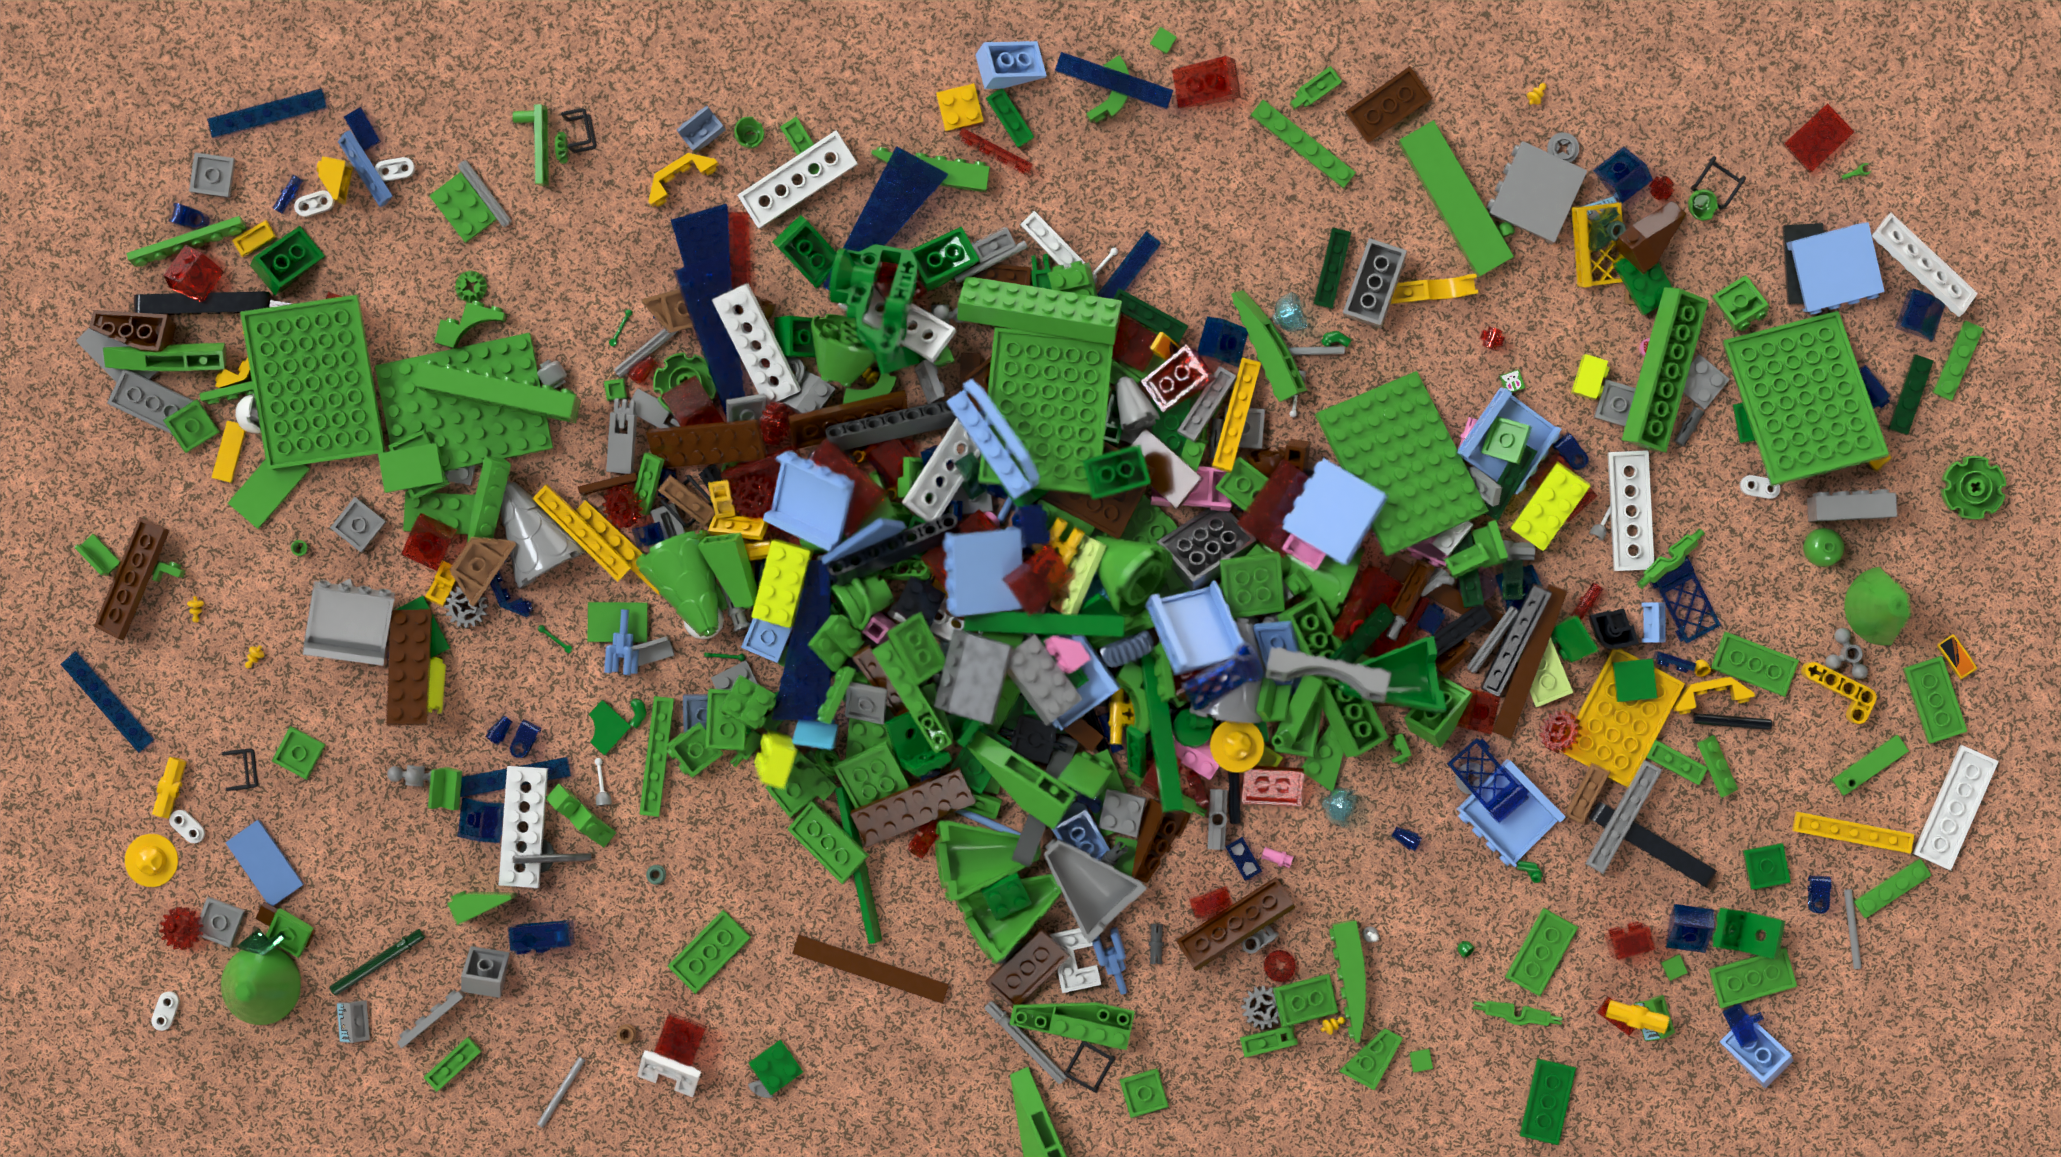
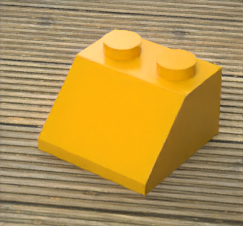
M322 156L321 161H318L317 164L318 176L332 198L345 205L353 166L344 160Z

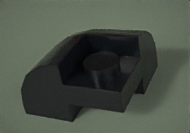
M1624 608L1592 614L1588 617L1593 634L1601 646L1607 649H1622L1639 644L1634 626L1629 625Z

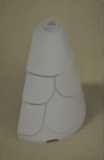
M507 481L500 512L507 540L516 542L510 555L515 582L518 588L521 589L537 580L536 578L567 560L578 557L586 551L532 499L533 496L516 482L510 483V481Z
M1237 618L1235 622L1237 623L1240 637L1245 641L1246 649L1241 658L1208 666L1203 675L1204 678L1191 702L1190 713L1203 717H1208L1209 715L1218 720L1261 723V717L1257 714L1256 709L1262 686V677L1258 663L1259 652L1253 624L1249 623V619Z
M1052 839L1045 846L1047 851L1044 855L1055 881L1061 887L1069 909L1072 910L1084 938L1089 943L1103 932L1105 927L1129 903L1134 902L1147 889L1141 881L1114 869L1113 866L1092 857L1090 853L1063 840L1058 839L1055 841Z

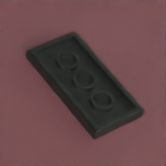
M1823 223L1782 226L1787 305L1804 304L1792 250H1788L1787 242L1824 233Z

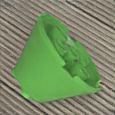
M826 314V317L820 318V315H816L812 319V336L817 369L821 374V379L827 382H832L833 380L843 386L851 387L852 383L875 362L877 354L858 339L856 335V320L836 314ZM864 323V326H865V327L871 328L870 325H868L867 323Z

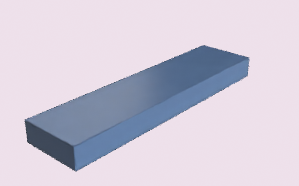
M350 130L345 132L338 140L339 145L380 207L386 205L393 197L352 132Z

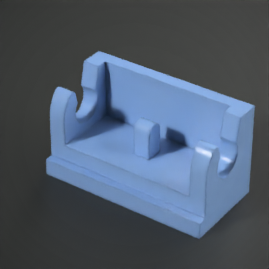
M1641 603V607H1644V638H1642V642H1666L1665 603Z

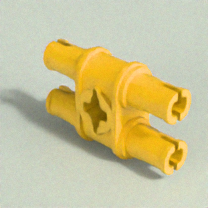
M1057 517L1050 531L1044 533V538L1039 547L1035 549L1036 555L1028 567L1031 572L1038 574L1045 561L1050 560L1053 565L1045 579L1052 584L1057 582L1063 570L1069 568L1068 565L1074 554H1077V546L1085 534L1084 531L1075 527L1068 540L1062 541L1059 537L1067 522L1060 517ZM1058 547L1059 552L1057 554H1054V549Z
M1120 688L1112 694L1111 702L1108 704L1110 706L1108 721L1110 726V744H1122L1123 727H1128L1131 724L1134 726L1135 721L1132 702L1129 698V703L1125 704L1124 689Z

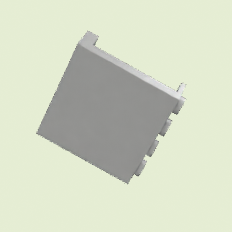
M1522 141L1519 146L1515 145L1511 156H1514L1511 164H1506L1503 170V174H1506L1503 182L1499 180L1494 190L1498 193L1495 199H1490L1486 209L1489 210L1490 216L1497 217L1543 238L1545 242L1552 245L1556 241L1587 170Z
M326 580L314 581L303 655L383 666L395 593L388 589L373 590L368 586L352 587L347 583H339L338 585L331 584Z

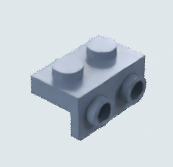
M705 106L688 121L684 122L677 129V132L696 154L726 129L710 108Z

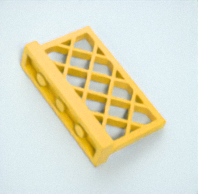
M1621 202L1571 207L1577 286L1585 288L1594 285L1622 282L1621 278H1613L1609 273L1614 268L1613 264L1624 258V256L1619 253L1618 257L1614 260L1608 255L1612 247H1616L1617 241L1611 240L1606 235V229L1602 232L1596 226L1602 217L1609 223L1612 222L1604 214L1609 208L1616 207L1617 214L1612 221L1622 222ZM1588 210H1595L1599 214L1593 223L1588 220ZM1593 228L1601 234L1595 242L1589 239V233ZM1603 237L1611 243L1605 251L1597 246ZM1595 248L1602 253L1596 263L1591 259V252ZM1605 257L1612 262L1606 271L1599 266ZM1598 268L1604 274L1599 280L1593 281L1592 273Z

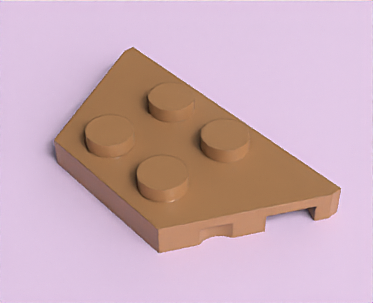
M715 280L643 298L641 302L668 333L708 323L709 307L712 302L711 295L713 286H715Z
M481 537L470 538L451 566L450 572L471 606H475L515 547L516 542Z

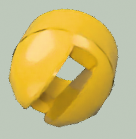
M1702 659L1697 660L1693 666L1694 672L1698 677L1706 676L1711 671L1709 664Z

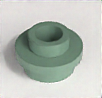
M1612 221L1606 229L1607 236L1614 241H1617L1618 237L1626 231L1625 225L1620 221ZM1615 227L1618 228L1617 234L1613 233V229Z
M652 865L646 872L647 880L654 885L661 884L666 878L665 869L660 865ZM654 871H658L660 873L659 878L653 877Z

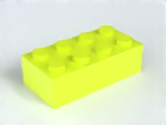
M1557 461L1516 518L1511 529L1544 551L1587 492L1590 483Z
M779 539L771 541L752 618L787 628L794 626L814 549Z
M768 729L767 733L762 735L760 741L761 752L756 753L754 764L760 782L784 789L796 749L790 735Z

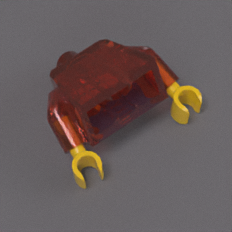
M897 438L866 445L862 451H855L853 456L861 453L862 458L857 462L861 463L867 459L890 486L894 485L888 488L886 493L889 490H893L895 496L892 499H895L898 495V478L903 477V457H913L910 452L916 446L910 439L901 443Z

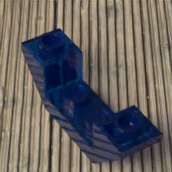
M508 557L503 564L509 562ZM498 570L490 585L499 606L521 616L531 617L533 607L529 600L526 601L525 598H520L509 603L511 596L507 588L503 589L501 584L503 577Z

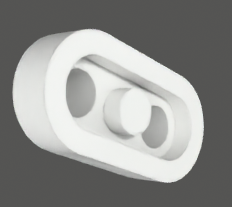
M402 157L380 161L375 166V169L383 181H392L411 177L415 172V165L409 158ZM408 165V170L403 172L402 166ZM385 168L389 169V173L387 175H383L382 173L383 169Z
M322 190L298 198L294 208L300 216L310 217L332 209L335 200L328 191ZM323 198L328 199V203L325 205L321 203ZM304 204L309 205V209L307 211L303 210Z
M1749 475L1740 481V489L1746 495L1772 499L1780 493V485L1773 486V492L1767 490V487L1770 485L1768 478ZM1750 481L1754 483L1752 489L1748 487Z
M177 810L170 815V825L188 842L198 843L204 839V827L187 811ZM178 816L182 818V822L180 824L176 821ZM192 830L197 832L196 837L191 835Z
M168 991L159 997L152 1016V1025L155 1029L163 1031L171 1027L180 1003V999L175 992ZM167 998L171 1000L170 1005L165 1003ZM160 1017L164 1019V1024L159 1023Z

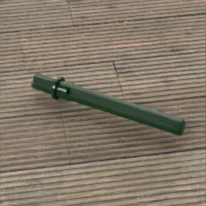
M417 929L406 937L402 936V940L330 985L331 993L337 996L406 950H412V946L425 938L424 933Z

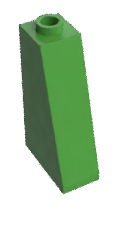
M733 533L704 537L698 547L735 608L753 607L756 602L758 588L742 534Z

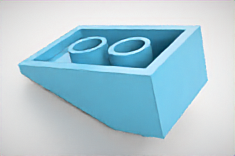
M804 715L803 719H798L792 743L826 749H834L836 747L839 724H835V720H832L831 724H824L820 721H815L816 717Z

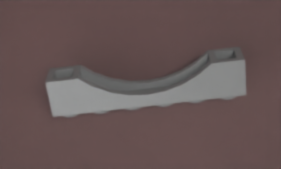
M1271 648L1265 677L1286 682L1304 675L1329 676L1349 684L1364 699L1384 703L1390 673L1383 669L1374 670L1363 665L1346 664V662L1341 660H1327L1322 656L1313 657L1303 652L1294 653L1284 648Z

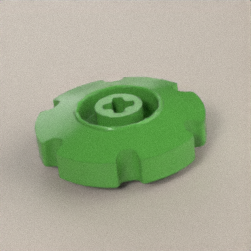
M677 353L669 356L664 360L665 367L662 369L657 368L654 375V392L661 394L658 397L659 404L674 415L678 411H683L685 416H693L703 412L707 408L705 402L708 400L713 401L717 391V378L710 375L712 366L704 358L696 354L692 358H687L686 353ZM684 381L688 382L686 388L683 387Z
M1964 457L1962 464L1958 461L1953 462L1942 476L1941 480L1946 484V487L1940 490L1943 502L1950 511L1957 509L1959 512L1958 516L1969 520L1984 518L1985 511L1988 514L1995 513L2005 499V494L2001 492V488L2006 486L2004 474L1997 465L1990 467L1988 464L1989 459L1985 457ZM1972 484H1976V485H1975L1976 491H1972V489H1973V487L1971 486Z

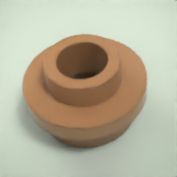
M623 1024L618 1028L616 1035L621 1043L630 1044L635 1040L637 1032L632 1025ZM628 1030L630 1037H624L623 1032Z

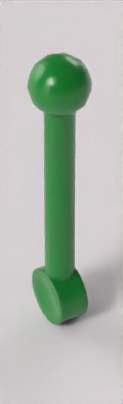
M631 309L625 311V317L615 336L609 340L610 346L617 345L616 340L628 318L633 314Z
M544 625L538 626L540 633L543 632L562 646L566 653L572 652L570 645L564 644L548 632Z
M704 653V657L738 659L739 661H744L746 658L744 654Z

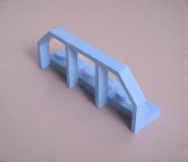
M972 379L965 383L963 391L947 400V405L1011 497L1015 500L1038 485L1040 477L1029 455L985 392ZM971 393L986 412V422L967 394ZM991 425H995L1007 442L1006 451L989 428ZM1013 453L1019 459L1029 479V484L1009 457Z

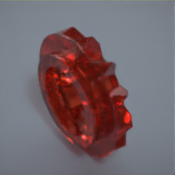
M1276 950L1266 956L1264 970L1271 980L1283 982L1290 979L1295 972V960L1289 952ZM1275 958L1281 963L1288 962L1283 966V974L1279 969L1272 970L1276 966Z

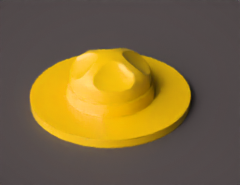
M1225 721L1212 734L1210 750L1215 762L1223 769L1230 772H1244L1253 768L1261 759L1264 751V741L1261 732L1254 724Z
M158 834L142 835L136 838L126 851L125 867L127 873L132 880L142 886L157 887L163 885L173 877L177 870V851L174 845L164 836Z

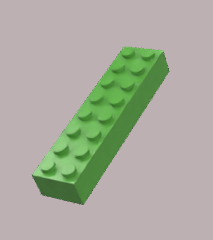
M967 276L965 277L958 300L957 320L1114 345L1121 318L1122 301Z
M1664 287L1622 436L1623 441L1650 451L1666 453L1709 300L1680 288Z
M426 360L425 363L419 362L414 386L424 392L571 423L577 422L581 404L577 394L571 390L562 389L559 392L554 387L542 385V388H540L535 383L523 381L521 384L510 377H503L502 380L491 373L484 372V375H480L475 370L465 368L464 371H461L456 366L445 364V367H441L437 362Z
M1319 596L1307 598L1277 615L1279 622L1292 621L1300 651L1306 655L1313 657L1322 656L1330 660L1329 658L1342 645ZM1317 675L1325 680L1317 695V699L1346 757L1359 756L1388 738L1371 701L1344 695L1343 691L1339 690V679Z

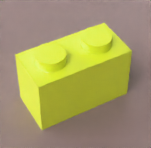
M1584 354L1571 393L1591 400L1597 399V396L1600 397L1604 388L1601 385L1603 377H1607L1610 368L1607 366L1608 361Z

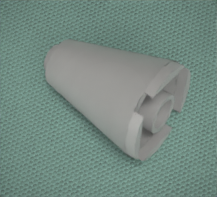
M1127 376L1120 378L1115 385L1123 432L1131 434L1130 430H1135L1138 433L1145 428L1148 429L1155 425V419H1160L1159 414L1135 380Z

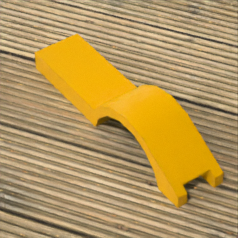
M1477 274L1449 279H1427L1397 283L1390 304L1458 298L1479 294L1478 289L1475 290L1474 283Z

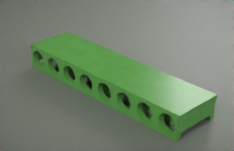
M1435 121L1427 123L1400 139L1398 145L1474 274L1480 277L1513 258L1512 252Z

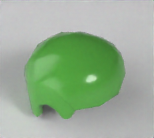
M743 117L736 123L734 129L735 139L741 146L753 149L763 142L765 136L762 124L753 117Z
M1707 189L1693 192L1688 200L1689 212L1694 218L1701 221L1712 219L1714 212L1718 209L1717 197L1712 191Z

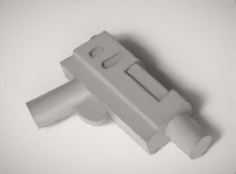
M1436 568L1425 586L1421 597H1424L1441 584H1454V578L1450 577L1444 569Z

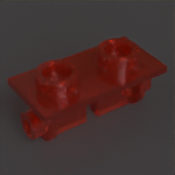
M932 819V821L921 825L919 831L923 833L922 836L915 834L908 844L909 848L907 850L923 859L935 839L939 836V834L936 835L938 822Z

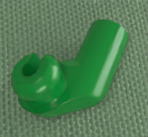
M1336 330L1325 333L1321 342L1326 347H1329L1331 343L1338 342L1347 348L1352 339Z
M634 698L630 705L633 707L635 715L629 724L638 729L646 717L647 711L645 703L638 698Z
M1517 861L1516 870L1527 871L1534 883L1541 882L1543 874L1536 863Z

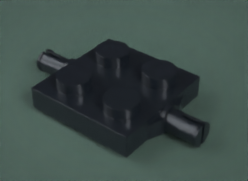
M931 573L926 581L910 576L893 611L903 616L905 620L921 612L930 628L946 596L945 593L932 586L937 575Z
M1019 715L1018 723L1014 730L1002 727V731L1009 733L1000 732V735L1011 737L1012 745L1010 750L1021 757L1046 764L1049 763L1050 755L1054 749L1066 752L1065 748L1059 746L1067 747L1068 745L1056 741L1057 729L1052 723L1046 726L1043 721Z

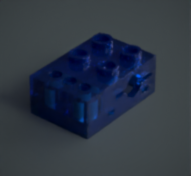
M573 920L515 924L508 927L510 952L516 951V955L528 954L531 950H536V953H544L551 950V948L570 947L575 944Z

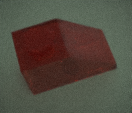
M1226 886L1188 898L1195 919L1232 905Z

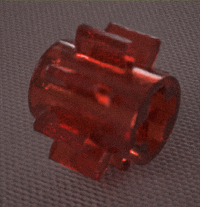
M1656 176L1649 185L1652 188L1650 193L1657 200H1662L1663 198L1668 200L1675 191L1672 188L1674 183L1667 176H1662L1661 178Z
M1490 326L1487 331L1483 330L1479 340L1483 341L1482 346L1491 350H1496L1497 346L1501 347L1505 340V337L1501 336L1503 331Z

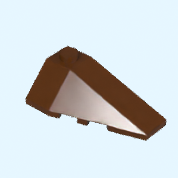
M1671 201L1623 232L1617 239L1615 249L1644 275L1659 262L1687 213Z
M93 310L89 328L140 351L161 352L172 343L176 324L166 314Z
M1149 799L1141 820L1131 877L1145 883L1149 881L1161 864V857L1165 852L1169 853L1172 849L1170 845L1175 837H1180L1184 832L1191 815L1190 813L1183 810L1163 812L1161 801Z

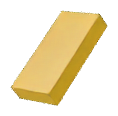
M265 220L232 241L240 255L245 257L277 237L268 221Z

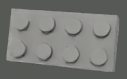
M1369 238L1343 311L1344 317L1380 329L1382 328L1408 255L1407 250Z
M1889 489L1872 491V494H1869V490L1852 492V495L1849 494V491H1839L1832 493V496H1830L1829 492H1818L1812 494L1813 497L1807 498L1808 522L1897 517L1896 493H1889Z
M1035 635L1011 652L1006 672L1046 726L1082 700V697Z

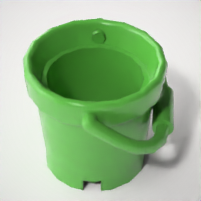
M878 571L860 579L855 578L852 582L840 586L834 582L831 583L830 589L844 616L850 621V625L856 630H864L871 617L895 602L884 579L878 578L877 575L880 574Z

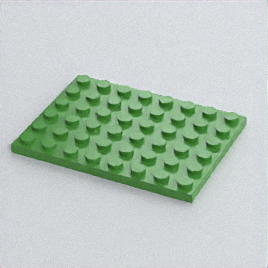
M359 294L240 312L267 470L385 452Z
M1839 311L1723 340L1722 344L1771 487L1888 457L1889 452Z
M995 327L988 398L1029 455L1040 477L1039 484L1033 487V489L1091 494L1082 460L1103 454L1113 345ZM991 425L989 428L1006 451L1007 442L995 425ZM981 453L978 483L1003 485ZM1013 453L1009 457L1029 484V479L1019 459Z
M530 333L375 365L390 445L425 429L431 443H438L444 472L483 464L485 455L508 459L554 449L547 417L424 392L414 386L419 362L425 363L426 360L437 362L441 367H445V364L453 365L461 371H464L465 368L472 369L480 375H484V372L491 373L502 380L503 377H510L521 384L523 381H529L542 388L540 378L537 375L538 367Z
M1417 371L1315 414L1341 468L1389 496L1371 525L1386 557L1488 512L1461 456L1457 454L1458 450Z

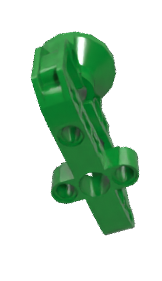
M877 244L860 252L839 248L834 260L829 289L830 302L846 304L848 306L846 318L856 320V335L858 339L877 354L878 361L883 364H890L894 361L900 343L906 337L907 318L917 285L916 260L910 250ZM882 263L898 264L890 296L886 301L880 329L865 327L864 317L869 311L874 293L873 285L874 282L877 283Z

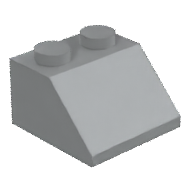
M804 370L805 376L802 377L801 383H798L801 391L780 400V402L797 414L823 409L835 394V388L820 377Z
M470 946L461 975V992L501 998L510 952Z

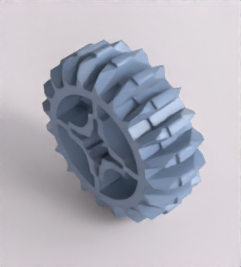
M1141 631L1107 644L1100 650L1102 660L1108 667L1129 663L1150 652L1154 648L1153 640L1148 631Z

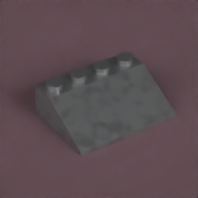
M1207 508L1158 540L1157 545L1165 547L1172 553V568L1190 591L1204 588L1221 576L1219 560L1246 556L1256 545V539L1231 512L1215 511Z
M953 629L934 707L993 724L1013 646L971 631Z

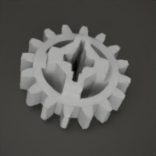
M459 586L456 587L457 592L450 591L452 597L445 599L449 602V605H445L444 608L449 609L446 616H452L451 623L458 621V627H461L464 623L465 628H469L470 623L475 627L477 626V620L483 622L481 616L488 614L484 611V608L489 607V605L484 604L487 597H480L478 600L479 607L476 604L474 607L471 606L474 610H465L459 603L469 602L467 597L465 596L461 600L457 599V597L464 594ZM454 606L458 609V615L454 611ZM472 613L477 614L472 619L466 620L468 615Z
M1262 985L1261 990H1258L1255 986L1253 993L1249 990L1247 991L1248 998H1242L1246 1002V1004L1241 1005V1008L1246 1009L1242 1015L1249 1016L1246 1021L1247 1023L1253 1021V1027L1260 1024L1261 1029H1264L1265 1024H1267L1269 1028H1272L1271 1022L1279 1023L1276 1019L1279 1017L1275 996L1272 993V987L1265 990V986ZM1262 994H1267L1273 999H1264ZM1255 997L1256 1002L1254 1006L1250 1007V1002ZM1262 1002L1264 1005L1268 1004L1265 1012H1262L1261 1009L1257 1010ZM1276 1007L1275 1013L1270 1017L1272 1008ZM1258 1014L1262 1016L1264 1020H1258L1254 1018L1252 1015Z

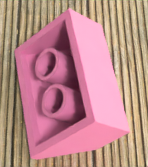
M1212 729L1210 738L1203 746L1198 748L1181 745L1173 735L1176 760L1211 780L1219 767L1210 750V741L1215 730Z

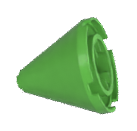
M1104 536L1092 537L1106 545L1096 572L1113 609L1125 617L1130 616L1128 612L1134 611L1138 613L1146 607L1150 596L1159 594L1167 582L1168 578L1164 577L1167 568L1172 569V553L1161 545Z
M251 946L238 952L227 963L221 978V993L227 1008L238 1019L249 1024L267 1025L281 1020L293 1010L301 993V976L294 960L284 951L273 946Z

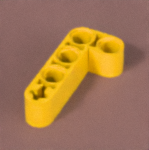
M1807 662L1802 666L1801 674L1805 679L1851 701L1846 711V718L1850 723L1862 724L1868 719L1877 699L1874 690L1819 663ZM1813 668L1814 671L1821 674L1820 676L1817 674H1811V672L1808 669ZM1829 674L1834 679L1831 685L1826 683V677ZM1846 683L1851 685V691L1848 694L1844 692V685ZM1864 692L1869 694L1867 702H1863L1861 698ZM1855 710H1859L1861 714L1858 720L1853 718Z

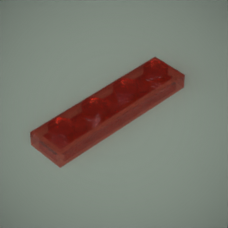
M962 128L959 138L962 139L961 142L969 147H972V145L979 147V152L986 156L990 154L996 156V160L1004 165L1010 163L1015 166L1014 170L1021 174L1025 172L1030 173L1032 170V163Z
M729 212L731 290L747 283L751 287L749 213Z

